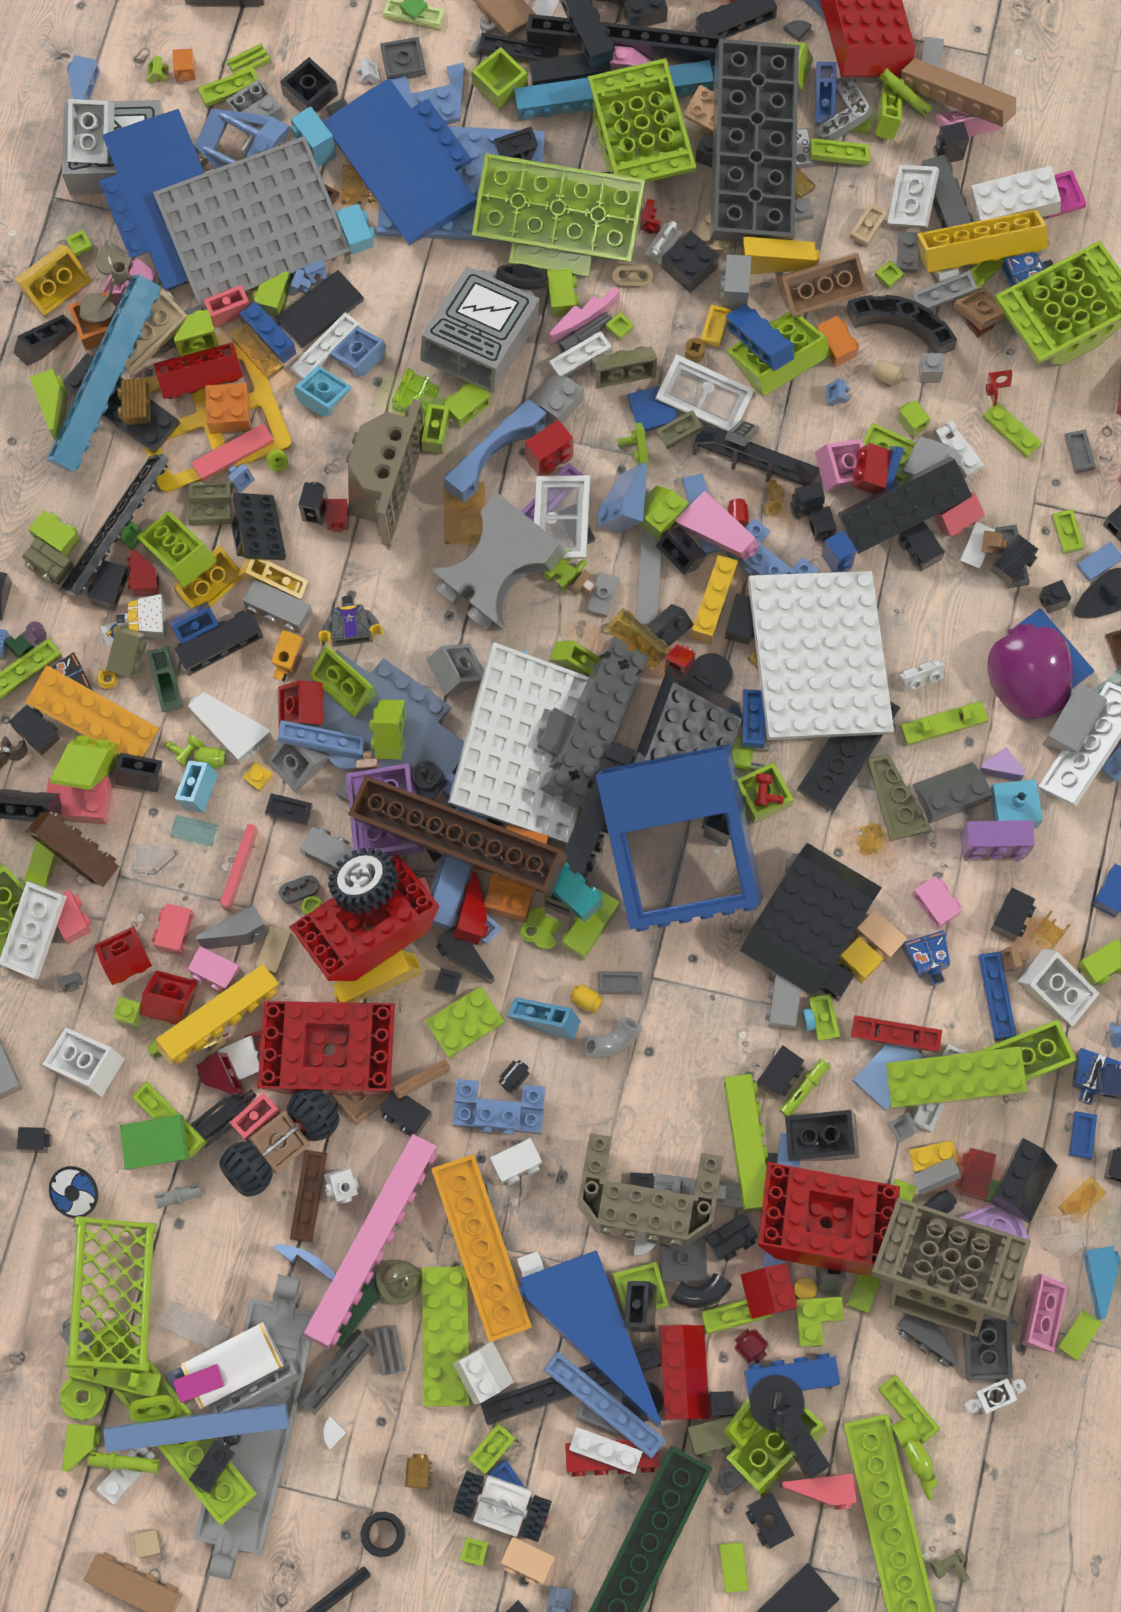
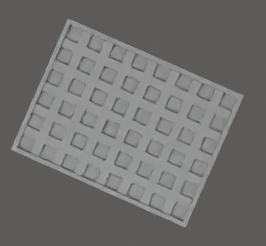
M305 136L153 192L198 306L203 304V307H205L204 299L236 286L242 285L244 292H247L283 272H289V275L296 272L297 268L303 270L304 266L322 259L323 262L350 253L347 240Z

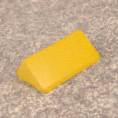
M221 545L211 552L217 562L208 570L200 574L186 587H183L179 582L173 586L177 597L189 609L208 601L211 607L243 579L237 576L240 569Z

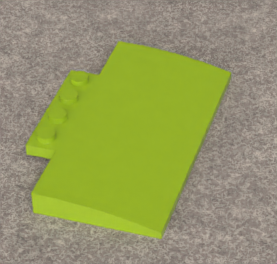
M485 153L472 236L512 243L510 264H527L534 268L546 270L571 268L572 274L589 277L592 256L632 263L645 180Z

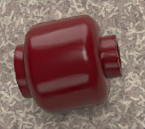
M747 1328L734 1340L736 1342V1352L746 1363H751L754 1360L759 1363L767 1355L765 1350L768 1348V1342L756 1329L750 1331Z

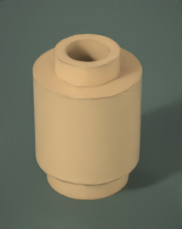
M877 360L872 375L876 377L875 379L894 386L895 383H900L904 372H901L902 367L886 360Z

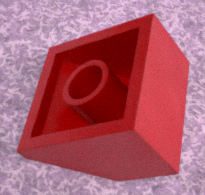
M299 680L278 686V728L281 720L312 727L323 725V682Z
M134 926L95 944L101 966L112 985L122 983L129 977L137 973H143L152 967L149 956Z
M156 970L142 992L140 1015L166 1021L174 1025L178 1024L189 1014L198 982Z
M787 1262L740 1274L751 1319L798 1308Z

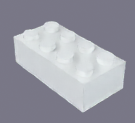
M1052 166L972 185V200L978 221L1037 209L1041 217L1060 213L1061 199Z

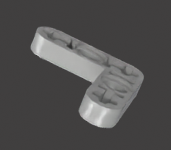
M841 77L837 80V91L848 108L818 127L817 133L820 139L834 141L871 117L872 111L851 77ZM847 85L850 90L846 91L844 86ZM858 96L856 101L849 102L851 97ZM860 106L864 111L863 113L859 112L858 110ZM849 119L847 124L840 125L842 120Z

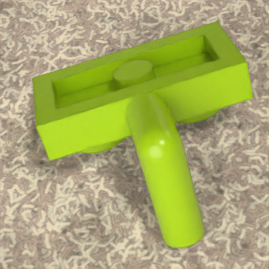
M641 422L634 423V430L630 431L631 436L618 438L617 444L618 447L636 444V450L633 451L635 463L639 465L647 463V468H649L644 427Z

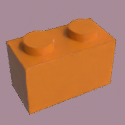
M838 315L816 326V329L827 337L831 353L829 359L834 367L856 357L859 348L858 342L855 337H851L845 321H841Z

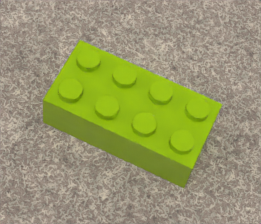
M167 511L136 536L146 551L183 587L192 583L195 578L217 562L207 546L170 511Z
M1058 1019L979 1050L987 1051L1021 1046L1027 1082L1070 1066L1077 1060Z

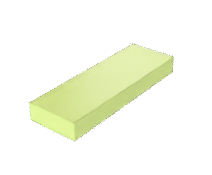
M387 0L383 18L440 30L445 9L428 6L422 14L413 20L400 9V4L403 0Z

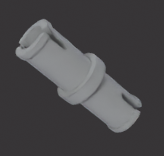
M199 1183L180 1189L175 1187L173 1191L156 1194L155 1200L158 1209H160L161 1207L176 1203L181 1205L183 1201L202 1197Z

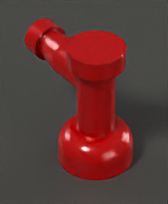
M762 773L755 775V782L759 784L754 805L767 807L768 802L783 804L784 796L767 793V785H770L773 780L772 775Z

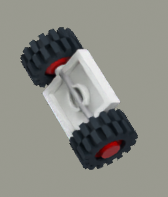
M466 1471L456 1496L453 1512L470 1518L475 1504L478 1502L473 1522L515 1537L518 1535L522 1520L526 1518L521 1536L539 1542L542 1530L545 1528L549 1516L551 1500L534 1495L528 1512L526 1508L532 1490L488 1475L483 1492L479 1494L484 1477Z

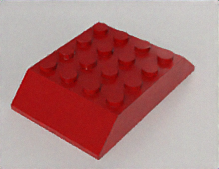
M820 0L841 77L879 78L884 73V70L888 68L897 78H901V71L914 59L915 44L902 0Z

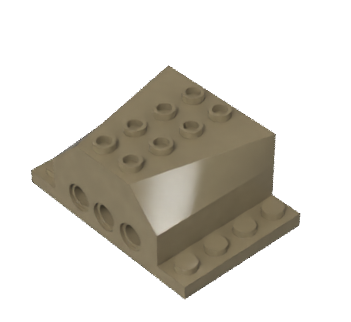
M414 398L412 404L407 406L405 416L386 412L360 425L359 431L355 432L353 436V449L348 452L346 457V463H348L349 515L377 522L382 544L388 546L391 545L422 450L421 440L425 425L422 400Z
M898 1198L871 1276L893 1283L889 1308L978 1337L984 1314L1007 1321L1031 1240Z

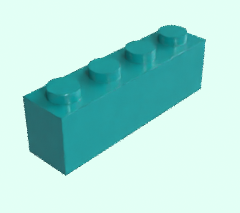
M566 862L552 894L585 923L603 905L600 898L602 894L593 886L589 888L585 884L586 880L578 872L574 874L570 871V865Z

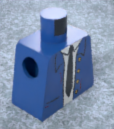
M1080 1048L1076 1053L1077 1060L1074 1066L1072 1086L1081 1090L1078 1101L1091 1105L1095 1095L1098 1068L1105 1067L1106 1064L1120 1066L1121 1062Z

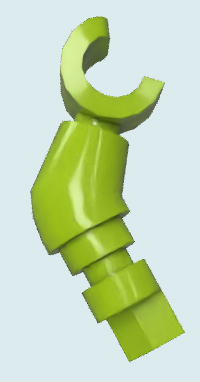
M905 1418L891 1427L901 1447L904 1448L913 1473L917 1474V1477L920 1479L919 1481L927 1500H931L934 1497L932 1489L938 1485L937 1478L933 1474L932 1468L934 1465L929 1453L919 1441L920 1436L911 1418Z

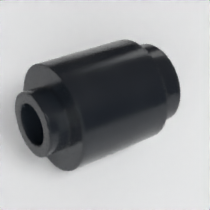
M512 1060L499 1076L500 1080L498 1083L509 1093H512L514 1090L517 1091L530 1075L527 1071L529 1067L521 1060L517 1062Z
M945 1189L936 1193L923 1206L948 1214L955 1208L954 1205L957 1204V1200L950 1191Z

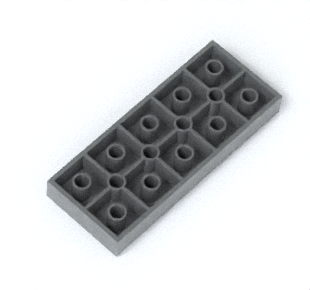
M719 39L715 51L710 240L743 242V237L794 239L799 45Z

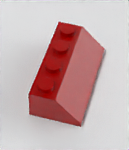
M233 342L154 363L163 399H175L183 393H196L201 388H205V385H219L223 382L233 383L243 377Z
M704 1325L659 1326L664 1421L710 1419Z

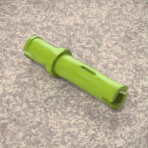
M888 68L880 75L879 79L892 89L891 92L901 96L921 113L923 117L931 110V105L904 84L902 78L899 79L891 73Z
M820 1058L810 1072H806L803 1075L804 1079L778 1110L784 1116H791L811 1090L820 1084L819 1080L831 1066Z
M91 1451L88 1466L108 1468L109 1471L121 1469L158 1474L160 1459L117 1455V1452L106 1454Z

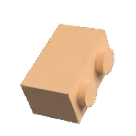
M875 909L855 932L858 935L857 938H862L887 962L908 939Z
M512 1537L501 1563L505 1565V1571L514 1575L520 1572L526 1575L524 1580L537 1586L539 1582L544 1583L555 1557L516 1537Z

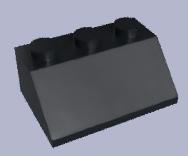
M1022 1138L1017 1144L989 1202L1030 1224L1058 1165L1043 1148Z

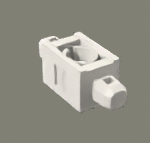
M1008 1378L992 1383V1385L985 1386V1388L974 1392L973 1395L976 1400L973 1398L964 1404V1408L967 1414L979 1412L980 1409L983 1415L998 1410V1408L1005 1407L1007 1404L1016 1401L1015 1393L1019 1394L1025 1391L1026 1385L1023 1379L1011 1381L1010 1384ZM992 1390H996L999 1393L1004 1392V1395L1000 1396L998 1403H994L992 1400L987 1402L986 1398L990 1397Z

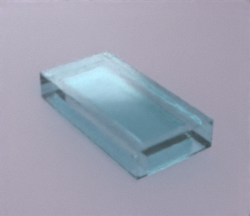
M176 815L170 835L174 838L213 847L218 825Z

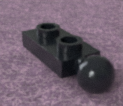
M242 1435L223 1437L224 1441L222 1444L215 1440L189 1481L205 1492L210 1493L236 1454L230 1450V1447L237 1445L241 1441Z

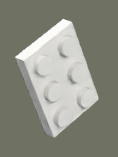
M899 165L887 221L889 226L928 228L939 174L938 167Z

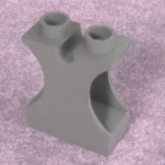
M496 492L480 511L483 529L480 542L474 552L457 565L445 568L434 567L432 570L442 579L435 589L453 604L461 596L467 599L470 594L474 593L469 601L473 604V607L466 615L485 630H487L492 622L501 629L506 627L503 617L504 602L509 590L518 580L530 573L552 571L567 553L556 539Z

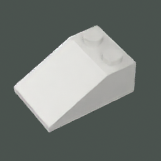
M68 99L67 162L108 164L109 152L102 135L113 131V102Z
M1046 948L1040 952L1017 981L1034 998L1071 1027L1076 1024L1100 994L1057 951Z
M65 1027L42 1065L102 1097L125 1058L113 1048Z

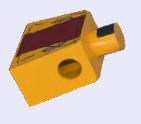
M282 630L271 663L277 667L272 678L285 682L288 672L296 674L309 645L303 637Z

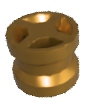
M691 338L686 342L684 353L686 359L695 363L703 360L705 355V343L703 340Z

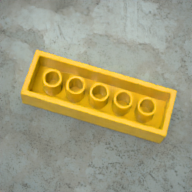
M1037 209L917 234L919 256L928 273H938L949 268L958 269L968 264L977 265L988 260L997 261L1002 257L1018 256L1027 252H1040L1042 249L1048 248L1047 225Z

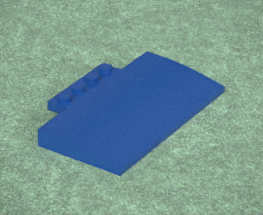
M389 78L357 97L323 121L324 125L333 135V140L408 245L415 243L476 207V197L457 172L471 163V157L429 99L411 108Z
M179 109L103 134V140L117 174L99 181L130 259L150 253L163 288L167 291L187 284L189 281L153 192L204 173Z

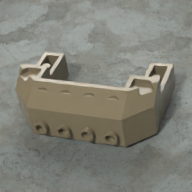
M590 1133L577 1207L595 1232L686 1248L711 1230L723 1156L701 1153L694 1196L605 1180L612 1137Z

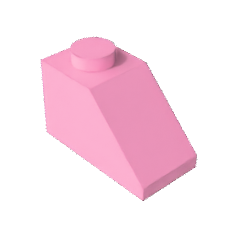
M615 46L613 61L610 62L611 71L648 63L651 60L632 47Z

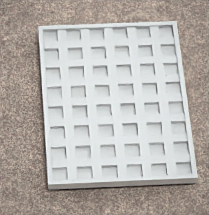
M872 571L749 576L748 587L767 740L892 734L894 726Z
M493 642L489 650L448 804L507 825L549 835V839L567 845L574 828L579 807L575 809L562 802L563 796L560 794L553 797L539 789L545 774L553 770L549 767L553 756L537 748L541 731L546 727L550 712L554 707L572 716L589 677Z

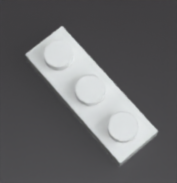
M600 331L549 361V365L556 375L567 377L591 363V358L596 355L612 351V346Z
M578 1427L569 1448L570 1451L633 1474L636 1472L643 1452Z

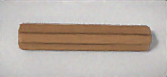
M446 1060L436 1063L396 1085L393 1093L397 1098L408 1095L449 1072L450 1064Z

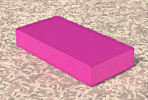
M218 1364L173 1380L180 1403L225 1387Z

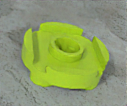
M72 1377L65 1381L60 1391L62 1410L66 1415L77 1420L86 1421L96 1417L103 1410L107 1400L105 1386ZM80 1391L83 1393L87 1391L89 1393L87 1402L82 1401L79 1403L77 1398H80L77 1396Z

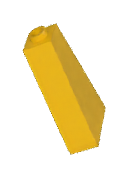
M743 237L741 255L751 256L750 274L797 271L816 265V262L820 260L819 249L815 250V242Z
M401 950L356 981H338L334 983L335 991L333 994L337 1002L357 1003L424 973L416 955Z

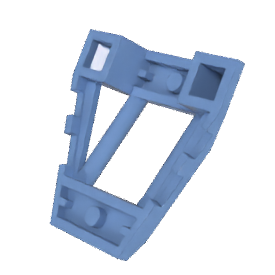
M211 109L195 147L217 169L224 166L220 162L226 165L236 162L234 159L216 151L227 124L255 137L246 158L275 147L277 142L282 145L291 126L270 116ZM240 120L249 121L264 126L260 130H258Z

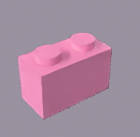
M934 876L916 888L912 896L938 930L959 916L962 910L960 909L959 901L948 893V887L945 882Z
M201 946L187 968L190 974H192V979L200 983L203 981L210 983V988L219 993L231 987L241 972L239 965Z

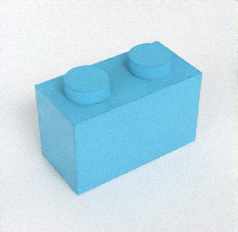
M359 204L336 211L351 255L374 247L373 239L376 238L372 226L368 227L366 223L369 221L365 210L361 211Z
M189 760L175 800L186 810L204 813L218 773L208 763Z

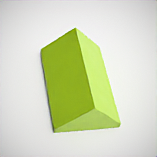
M328 645L325 646L309 677L315 682H323V689L351 715L356 717L378 693L365 678Z

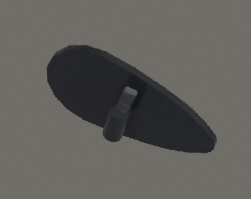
M1121 568L1107 571L1082 594L1074 610L1077 617L1086 619L1098 618L1121 611Z
M707 653L699 656L693 662L687 675L722 693L732 679V668L723 656Z

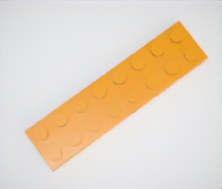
M472 1154L431 1168L488 1341L492 1342L532 1328L475 1155Z

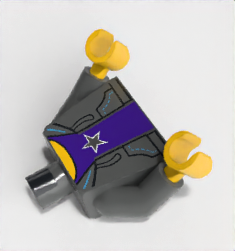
M350 595L341 598L342 607L333 608V614L328 616L322 631L318 634L319 645H321L322 641H328V645H331L332 640L333 647L373 642L377 634H381L384 637L383 628L376 617L369 610H364L362 604L355 605L354 597Z

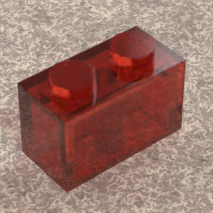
M969 1148L967 1153L963 1152L960 1165L963 1166L962 1178L957 1179L955 1187L958 1188L957 1194L984 1201L988 1195L997 1154Z

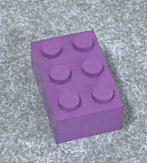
M1033 820L967 821L961 832L962 858H968L972 861L981 860L982 857H990L991 860H1002L1003 857H1012L1013 860L1025 859L1035 846Z

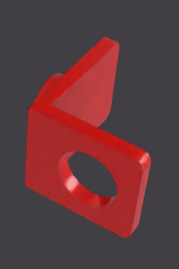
M1012 370L989 372L986 394L991 397L993 406L997 405V388L1011 386ZM1000 376L1007 377L1002 383L996 382V379Z

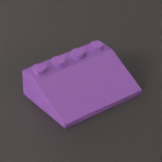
M409 763L347 773L349 808L351 809L365 775L418 795L417 784L414 782L412 775L414 768ZM350 817L353 850H356L358 854H360V848H365L368 852L369 847L374 848L375 851L379 849L388 856H396L397 854L405 856L424 852L423 847L359 823Z

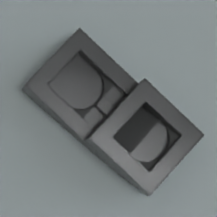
M554 707L550 712L546 727L541 731L537 748L555 757L562 746L573 717Z

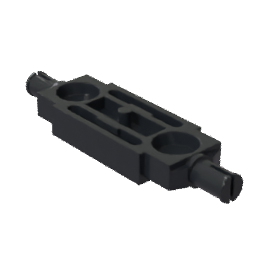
M252 1088L242 1097L238 1094H233L227 1099L223 1098L191 1123L192 1127L206 1141L215 1132L217 1133L204 1145L206 1148L233 1127L231 1123L226 1127L225 1124L239 1115L248 1107L247 1103L257 1096ZM224 1105L220 1110H218L216 1113H214L211 1117H209L206 1121H204L197 1127V1124H199L202 1120L208 1117L220 1106Z

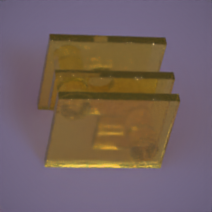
M1051 910L1029 938L1032 940L1036 933H1038L1041 937L1036 944L1038 945L1044 938L1052 944L1049 948L1050 950L1055 947L1071 925L1068 923L1064 930L1054 924L1057 919H1054L1052 922L1049 921L1048 918L1053 912Z

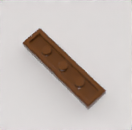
M305 1150L290 1240L313 1243L327 1153Z

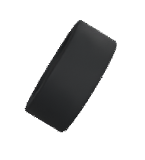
M385 1511L376 1512L363 1523L360 1532L361 1542L365 1550L371 1555L377 1557L391 1556L398 1552L404 1543L405 1527L396 1515ZM379 1520L391 1522L397 1533L396 1540L392 1546L384 1549L375 1547L369 1537L372 1525Z

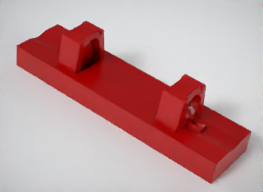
M857 1015L853 1017L851 1038L936 1053L940 1051L942 1030Z

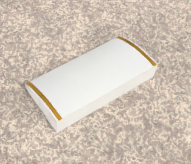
M261 1322L181 1364L184 1375L187 1376L215 1364L219 1366L225 1387L196 1397L195 1399L201 1409L283 1367L284 1361L264 1322Z

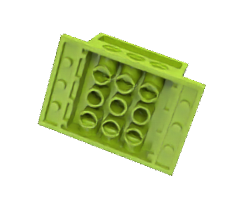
M666 58L588 76L593 97V119L608 172L614 175L644 179L645 183L696 171L695 160Z
M1099 240L995 295L994 300L1038 364L1048 359L1052 364H1067L1099 347L1121 328V270Z

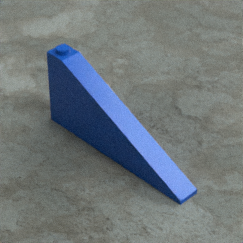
M597 1250L520 1278L522 1285L518 1288L522 1299L527 1298L529 1305L651 1423L657 1428L660 1427L659 1415L628 1332L624 1327L621 1313Z

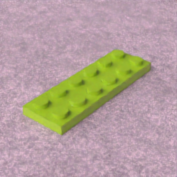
M464 1266L422 1267L423 1407L470 1406L469 1394L453 1365L454 1362L469 1354L468 1278Z

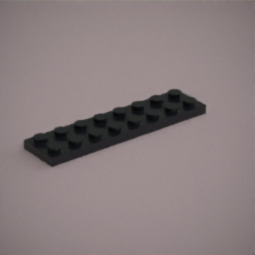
M164 454L150 455L59 588V592L67 596H77L84 592L89 577H93L99 569L97 567L98 564L109 555L110 546L120 539L123 527L130 524L134 511L143 505L146 493L153 490L157 477L166 471L168 467L167 462L169 461L168 457Z

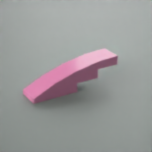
M613 287L601 300L594 296L582 309L575 305L549 332V343L553 345L564 340L572 334V331L579 330L598 316L608 312L620 301V291Z

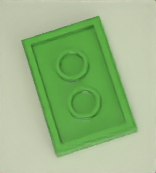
M183 1115L120 1125L125 1170L188 1160Z

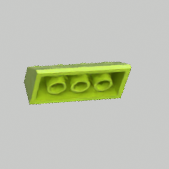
M804 1406L801 1420L815 1442H817L827 1430L825 1425ZM761 1425L757 1427L743 1448L738 1449L736 1447L726 1457L731 1465L761 1497L796 1463L778 1432L765 1429Z

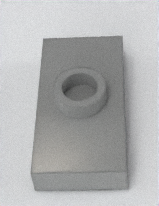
M599 572L587 609L588 613L608 617L619 577Z

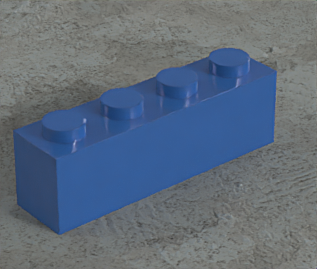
M745 303L726 315L729 331L773 371L794 359V346L789 339H785L778 329L771 327L767 319H762L754 308L751 309Z
M829 1353L816 1355L815 1360L807 1361V1357L794 1358V1363L785 1364L784 1360L771 1362L770 1367L763 1368L762 1364L749 1365V1370L744 1371L748 1399L755 1384L770 1375L786 1376L792 1379L802 1391L840 1385L836 1356L830 1357Z

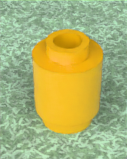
M584 984L580 986L575 985L569 995L572 998L571 1003L587 1013L592 1012L593 1014L597 1012L604 1000L599 997V993Z

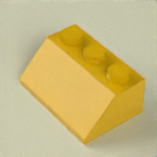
M63 244L14 279L26 298L42 316L48 314L92 281L71 249Z

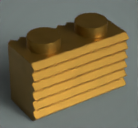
M146 378L122 379L121 387H118V397L121 400V407H118L119 418L123 420L125 425L151 423L150 385Z
M413 1453V1458H407L405 1487L423 1489L431 1487L429 1479L432 1473L430 1471L432 1461L428 1459L427 1454Z

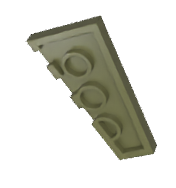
M889 754L869 758L867 763L889 841L931 832V826L926 822L920 807L915 803L909 788L904 784L902 776Z

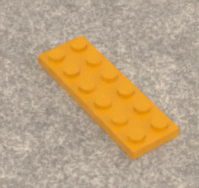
M47 665L26 700L27 704L77 732L88 736L90 739H107L109 742L117 743V754L119 755L120 753L144 757L160 729Z

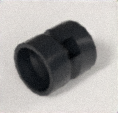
M431 761L419 762L412 772L414 782L426 792L438 791L445 781L443 771Z

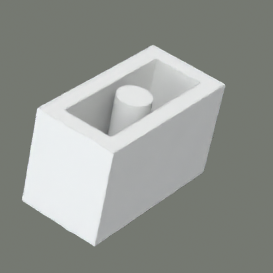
M531 1138L490 1157L502 1185L505 1183L508 1186L520 1180L519 1176L526 1173L528 1176L538 1172L540 1170L539 1167L542 1166V1161Z

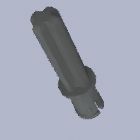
M605 312L579 330L572 331L570 336L558 342L560 350L564 353L604 328L606 323L612 319L611 315Z

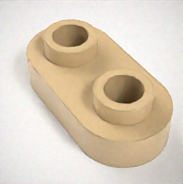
M618 264L613 269L612 278L616 284L621 286H646L652 281L653 272L646 264ZM625 271L626 275L620 276L619 272ZM641 271L646 272V275L642 277L639 275V273Z

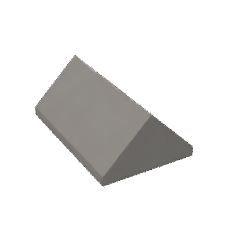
M1078 683L1043 745L1049 748L1078 753L1105 706L1107 699Z

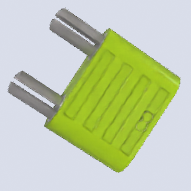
M737 734L732 748L735 768L749 771V769L758 770L764 767L765 764L752 762L754 749L769 752L770 745L764 743L763 749L742 747V735Z

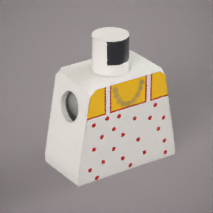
M161 594L128 602V613L116 615L118 627L129 626L130 629L145 633L146 638L166 639L165 604Z

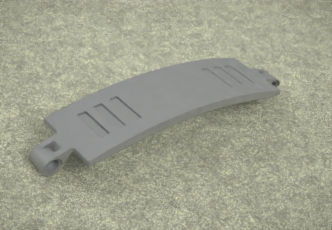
M278 1274L272 1302L250 1298L243 1332L264 1322L284 1363L292 1359L296 1364L300 1379L286 1387L289 1394L282 1398L276 1392L249 1407L286 1403L289 1428L241 1434V1441L237 1445L230 1447V1450L236 1453L231 1462L258 1495L223 1526L218 1524L202 1503L193 1539L215 1545L210 1569L207 1574L209 1576L230 1580L240 1550L262 1555L299 1403L297 1399L301 1394L312 1341L304 1337V1332L315 1312L296 1307L300 1287V1279ZM219 1437L218 1442L222 1444L224 1441L223 1437Z

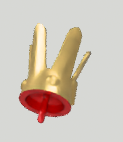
M229 1033L221 1035L216 1039L212 1037L206 1042L207 1044L204 1048L215 1043L216 1045L205 1055V1059L209 1058L220 1047L227 1045L224 1037Z

